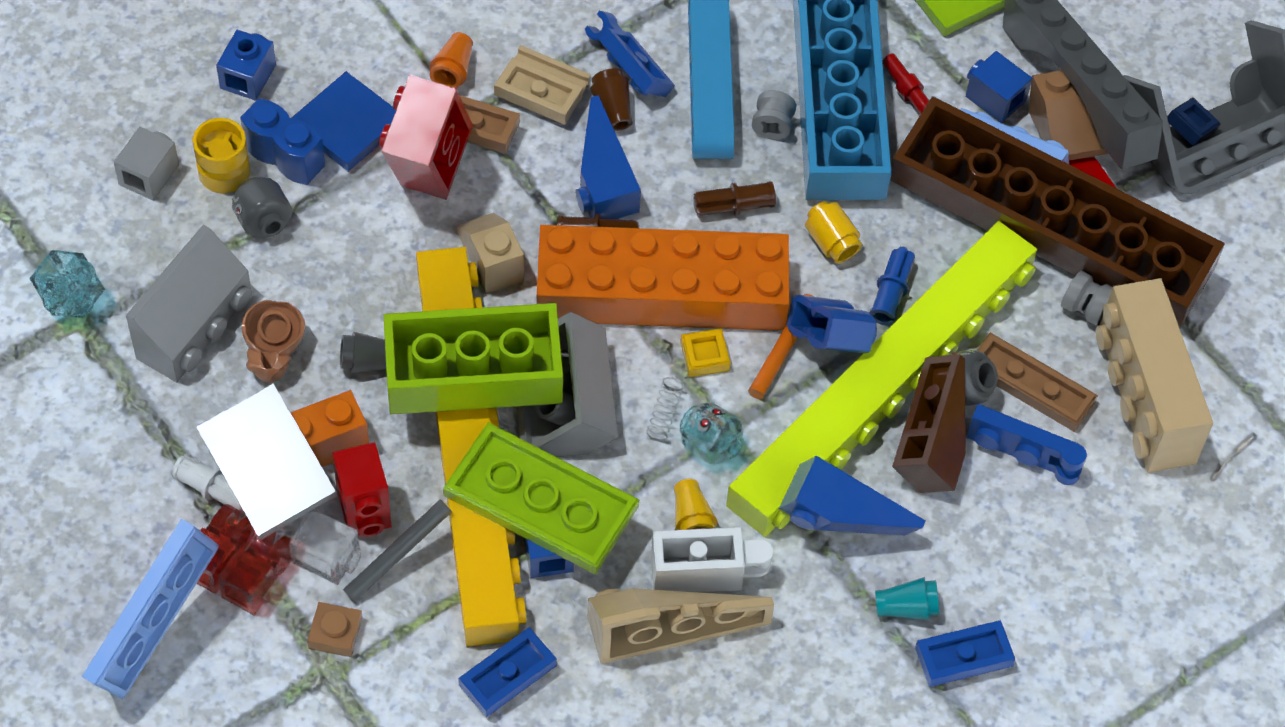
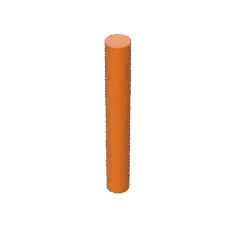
M787 324L748 390L749 394L756 399H763L798 339L789 331Z

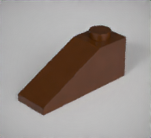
M961 354L925 358L892 465L919 493L955 491L966 454L965 358Z

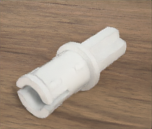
M184 454V456H181L176 461L172 470V477L201 492V496L205 500L215 499L240 514H245L220 468L213 469L188 454Z

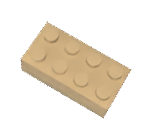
M1162 279L1113 286L1108 302L1103 306V317L1100 326L1096 327V340L1100 350L1106 351L1109 360L1108 375L1110 382L1113 386H1118L1121 395L1120 409L1125 422H1130L1133 429L1134 452L1137 458H1143L1147 473L1195 465L1213 426V420Z

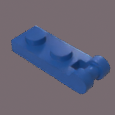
M980 404L977 405L972 416L966 437L975 441L982 448L988 450L996 449L1015 457L1022 464L1028 466L1036 465L1055 474L1058 482L1064 485H1073L1079 480L1087 457L1085 448L1079 443Z

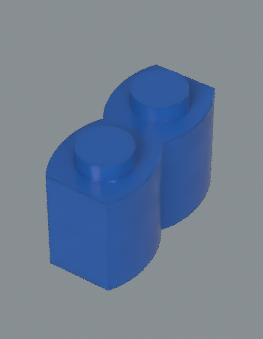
M257 99L240 117L241 126L245 132L248 152L261 162L276 165L278 170L289 180L308 185L325 167L323 140L318 130L307 122L290 118L288 113L278 104L265 99Z
M796 295L792 298L787 327L795 337L807 338L810 344L818 349L855 353L870 352L871 346L876 339L877 326L874 317L869 312L854 309L846 300Z

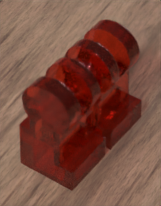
M225 504L216 512L207 528L202 527L200 530L216 542L219 548L196 584L214 594H217L220 590L221 598L255 616L264 603L263 597L277 577L291 563L296 551L297 542L287 536H282L273 545L276 531L260 540L258 535H255L256 531L248 517L245 516L237 524L240 511L229 504Z

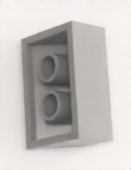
M204 224L126 314L136 359L176 383L186 371L191 372L196 368L201 359L202 352L211 341L215 342L223 335L227 322L236 311L240 312L248 305L252 296L249 271L219 237Z
M569 312L558 319L563 370V403L516 406L520 439L556 457L588 455L618 438L606 328Z

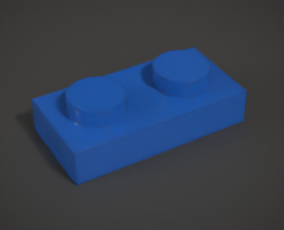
M1001 620L917 640L915 646L929 687L1013 667L1015 662V656Z
M528 627L458 678L459 686L487 718L557 666V658L532 629Z

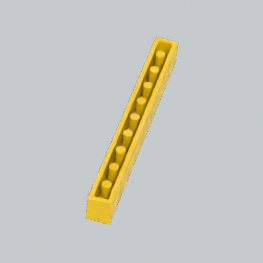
M466 246L416 252L422 311L482 308L481 297L473 298L472 287H478L476 262H468ZM497 408L435 412L445 485L486 424L489 422L499 427ZM447 498V505L452 511L449 514L466 647L509 642L519 634V624H526L524 597L515 598L514 584H521L518 557L510 558L508 545H515V534L507 528Z

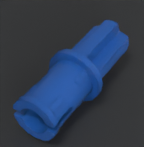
M900 246L898 249L892 250L885 273L877 280L879 290L869 313L878 324L892 325L895 322V316L902 297L908 294L909 285L907 281L915 261V254L908 251L906 247Z

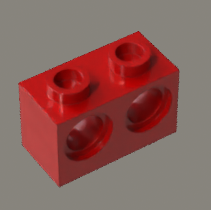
M372 442L332 452L337 494L349 538L356 536L372 537L380 534L384 529L392 528L388 485L376 443Z

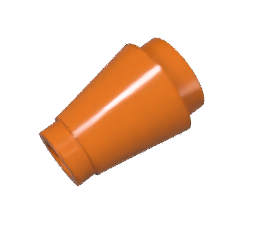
M461 32L451 35L450 39L429 64L431 81L453 88H458V86L466 81L473 41L468 35Z

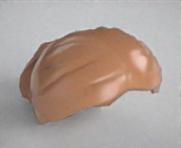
M264 300L255 303L246 311L242 319L241 329L243 338L248 346L247 369L252 371L259 379L268 383L283 377L291 361V354L296 351L304 337L305 319L300 310L289 302Z

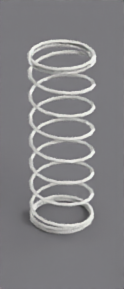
M666 377L661 384L662 387L664 385L666 388L660 391H668L678 398V402L674 403L676 406L679 403V397L673 392L680 391L681 396L684 384L677 378ZM664 380H675L682 384V388H671L666 384L675 385L667 382L664 383ZM666 396L658 397V398H666V399H668V400H670V401H672L671 399H676V398H669V397H666ZM661 403V404H655V405H654L655 408H656V405H663V406H666V407H668V406H674V405H667V404H663V403ZM676 406V408H675L674 411L671 409L672 412H664V411H661V410L657 409L658 411H653V412H652V415H653L654 417H656V416L653 414L654 412H661V413H663V414H665V415H667L666 413H672V412H673V417H674V416H675L674 412L677 410V406ZM656 417V418H651V419H650V422H651L652 419H658V420H661V421H663V420H670V419H662V418ZM652 423L653 425L647 426L646 435L650 439L655 441L667 440L670 425L659 426ZM661 427H669V430L666 432ZM648 430H649V431H651V430L659 431V432H661V433H656V432H653V433H655V434H664V435L666 436V438H665V439H657V438H654V437L650 436V435L647 433V431H648Z

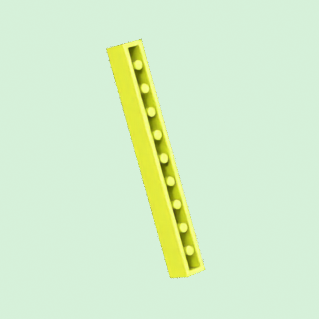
M997 221L872 344L869 353H863L728 486L726 507L763 537H766L775 527L778 529L785 527L790 521V515L780 510L779 507L799 465L814 456H818L841 470L851 457L850 452L859 443L862 446L866 445L876 434L879 428L878 424L886 416L890 419L893 418L903 407L906 400L905 397L913 389L916 390L925 358L944 356L957 352L958 344L965 337L973 338L983 326L984 318L991 311L997 313L1003 308L1010 297V292L1017 285L1023 287L1028 283L1036 270L1033 263L1037 248L1002 222Z

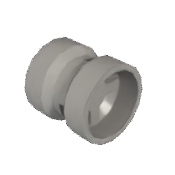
M1080 270L1064 294L1061 307L1070 312H1081L1085 315L1088 322L1098 326L1103 317V306L1108 302L1112 287L1107 284L1099 285L1095 283L1091 275Z

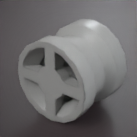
M768 90L762 92L757 100L756 107L758 111L752 119L751 126L758 135L771 140L786 138L790 134L792 127L790 119L795 115L797 104L790 95L781 91Z

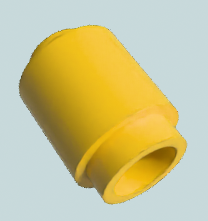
M823 201L810 209L807 214L808 219L805 227L827 258H833L835 263H842L859 252L863 245L859 240L860 233L839 203Z

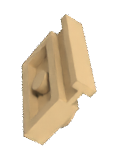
M520 45L515 58L512 57L496 81L494 95L565 125L581 101L585 89L591 85V74Z

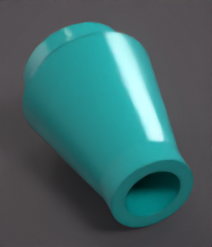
M925 577L884 590H875L878 617L892 616L929 621V616L940 615L936 580L925 581Z

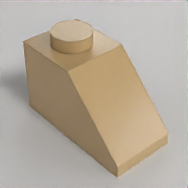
M491 213L456 225V231L463 246H466V252L470 261L476 262L478 279L485 294L524 281V254L508 221L495 213Z

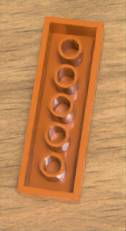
M540 225L537 304L556 303L558 319L572 312L597 324L783 331L786 326L789 309V234Z

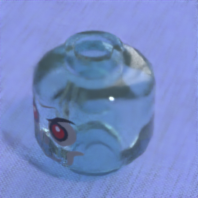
M710 401L691 407L681 420L680 433L684 448L709 464L717 465L724 463L728 459H733L740 453L743 447V424L741 419L714 402Z

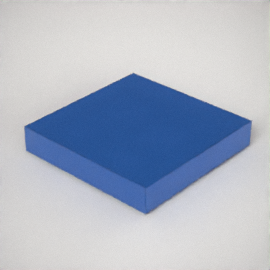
M345 71L291 118L302 120L316 128L322 136L324 153L349 172L379 146L382 130L386 124L391 125L396 110Z

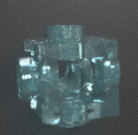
M51 250L29 278L41 297L43 306L52 316L83 318L92 310L94 303L106 290L97 277L93 265L87 261L83 253Z

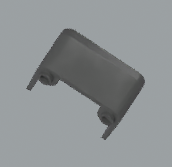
M1253 20L1245 23L1252 60L1239 65L1232 73L1230 78L1232 100L1208 110L1221 125L1214 134L1195 146L1190 144L1176 129L1170 127L1161 87L1124 75L1127 81L1163 121L1158 158L1152 160L1151 163L1170 188L1183 194H1194L1285 152V29Z

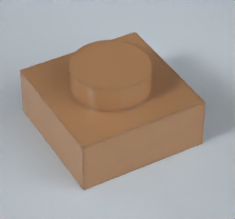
M318 602L307 640L308 649L352 657L363 618L362 610Z

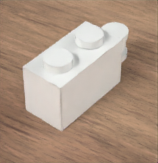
M741 527L653 531L651 547L653 589L684 592L742 590L743 577H761L770 571L773 548L769 542L762 539L742 540Z

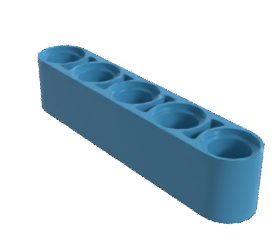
M689 0L688 33L692 158L733 159L734 115L729 0Z

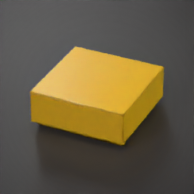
M722 328L681 334L680 343L689 377L730 371L731 363Z

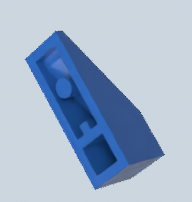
M597 95L590 99L581 165L580 188L575 190L576 199L581 212L588 211L590 218H595L596 214H600L603 219H619L640 212L641 189L602 102Z
M814 456L799 465L779 507L780 510L790 515V520L795 525L807 530L905 536L922 529L926 522L923 518L818 456Z

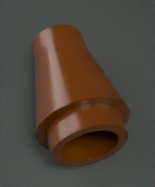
M617 68L598 72L591 79L593 85L590 91L592 95L599 96L614 131L630 127L633 121L630 111L628 78L623 76L622 71Z

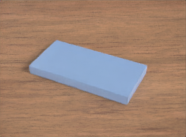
M181 519L82 677L121 699L125 698L215 555L219 545L195 526Z

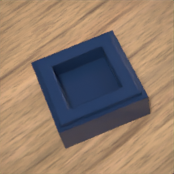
M1193 97L1173 109L1167 116L1168 123L1193 146L1214 134L1221 125Z

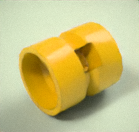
M221 117L209 119L200 124L194 131L192 138L200 182L212 192L224 194L236 191L244 181L249 179L251 172L243 128L239 123Z

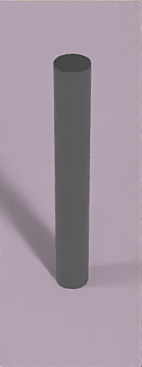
M441 499L437 501L343 589L344 592L356 602L452 513L451 509Z

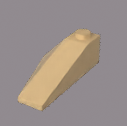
M636 588L621 591L618 589H606L597 593L595 597L588 598L587 618L600 663L604 664L769 625L772 622L774 602L772 597Z

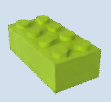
M556 303L383 314L390 415L563 403V370Z

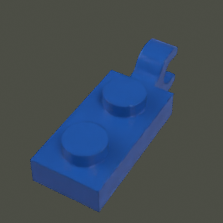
M599 10L597 15L602 19L603 27L600 31L597 27L587 25L585 28L587 36L603 44L609 51L607 53L609 60L617 67L625 70L631 78L629 80L631 86L637 92L644 96L650 94L666 97L675 87L674 83L634 36L620 28L616 17L612 13Z

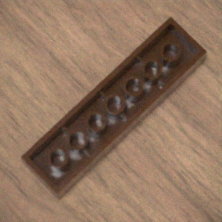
M934 96L931 97L893 157L890 181L986 230H989L997 221L1002 222L1036 247V256L1075 276L1082 270L1091 275L1095 283L1099 285L1107 284L1111 287L1161 278L1179 329L1182 327L1215 270L1225 245L1224 242Z

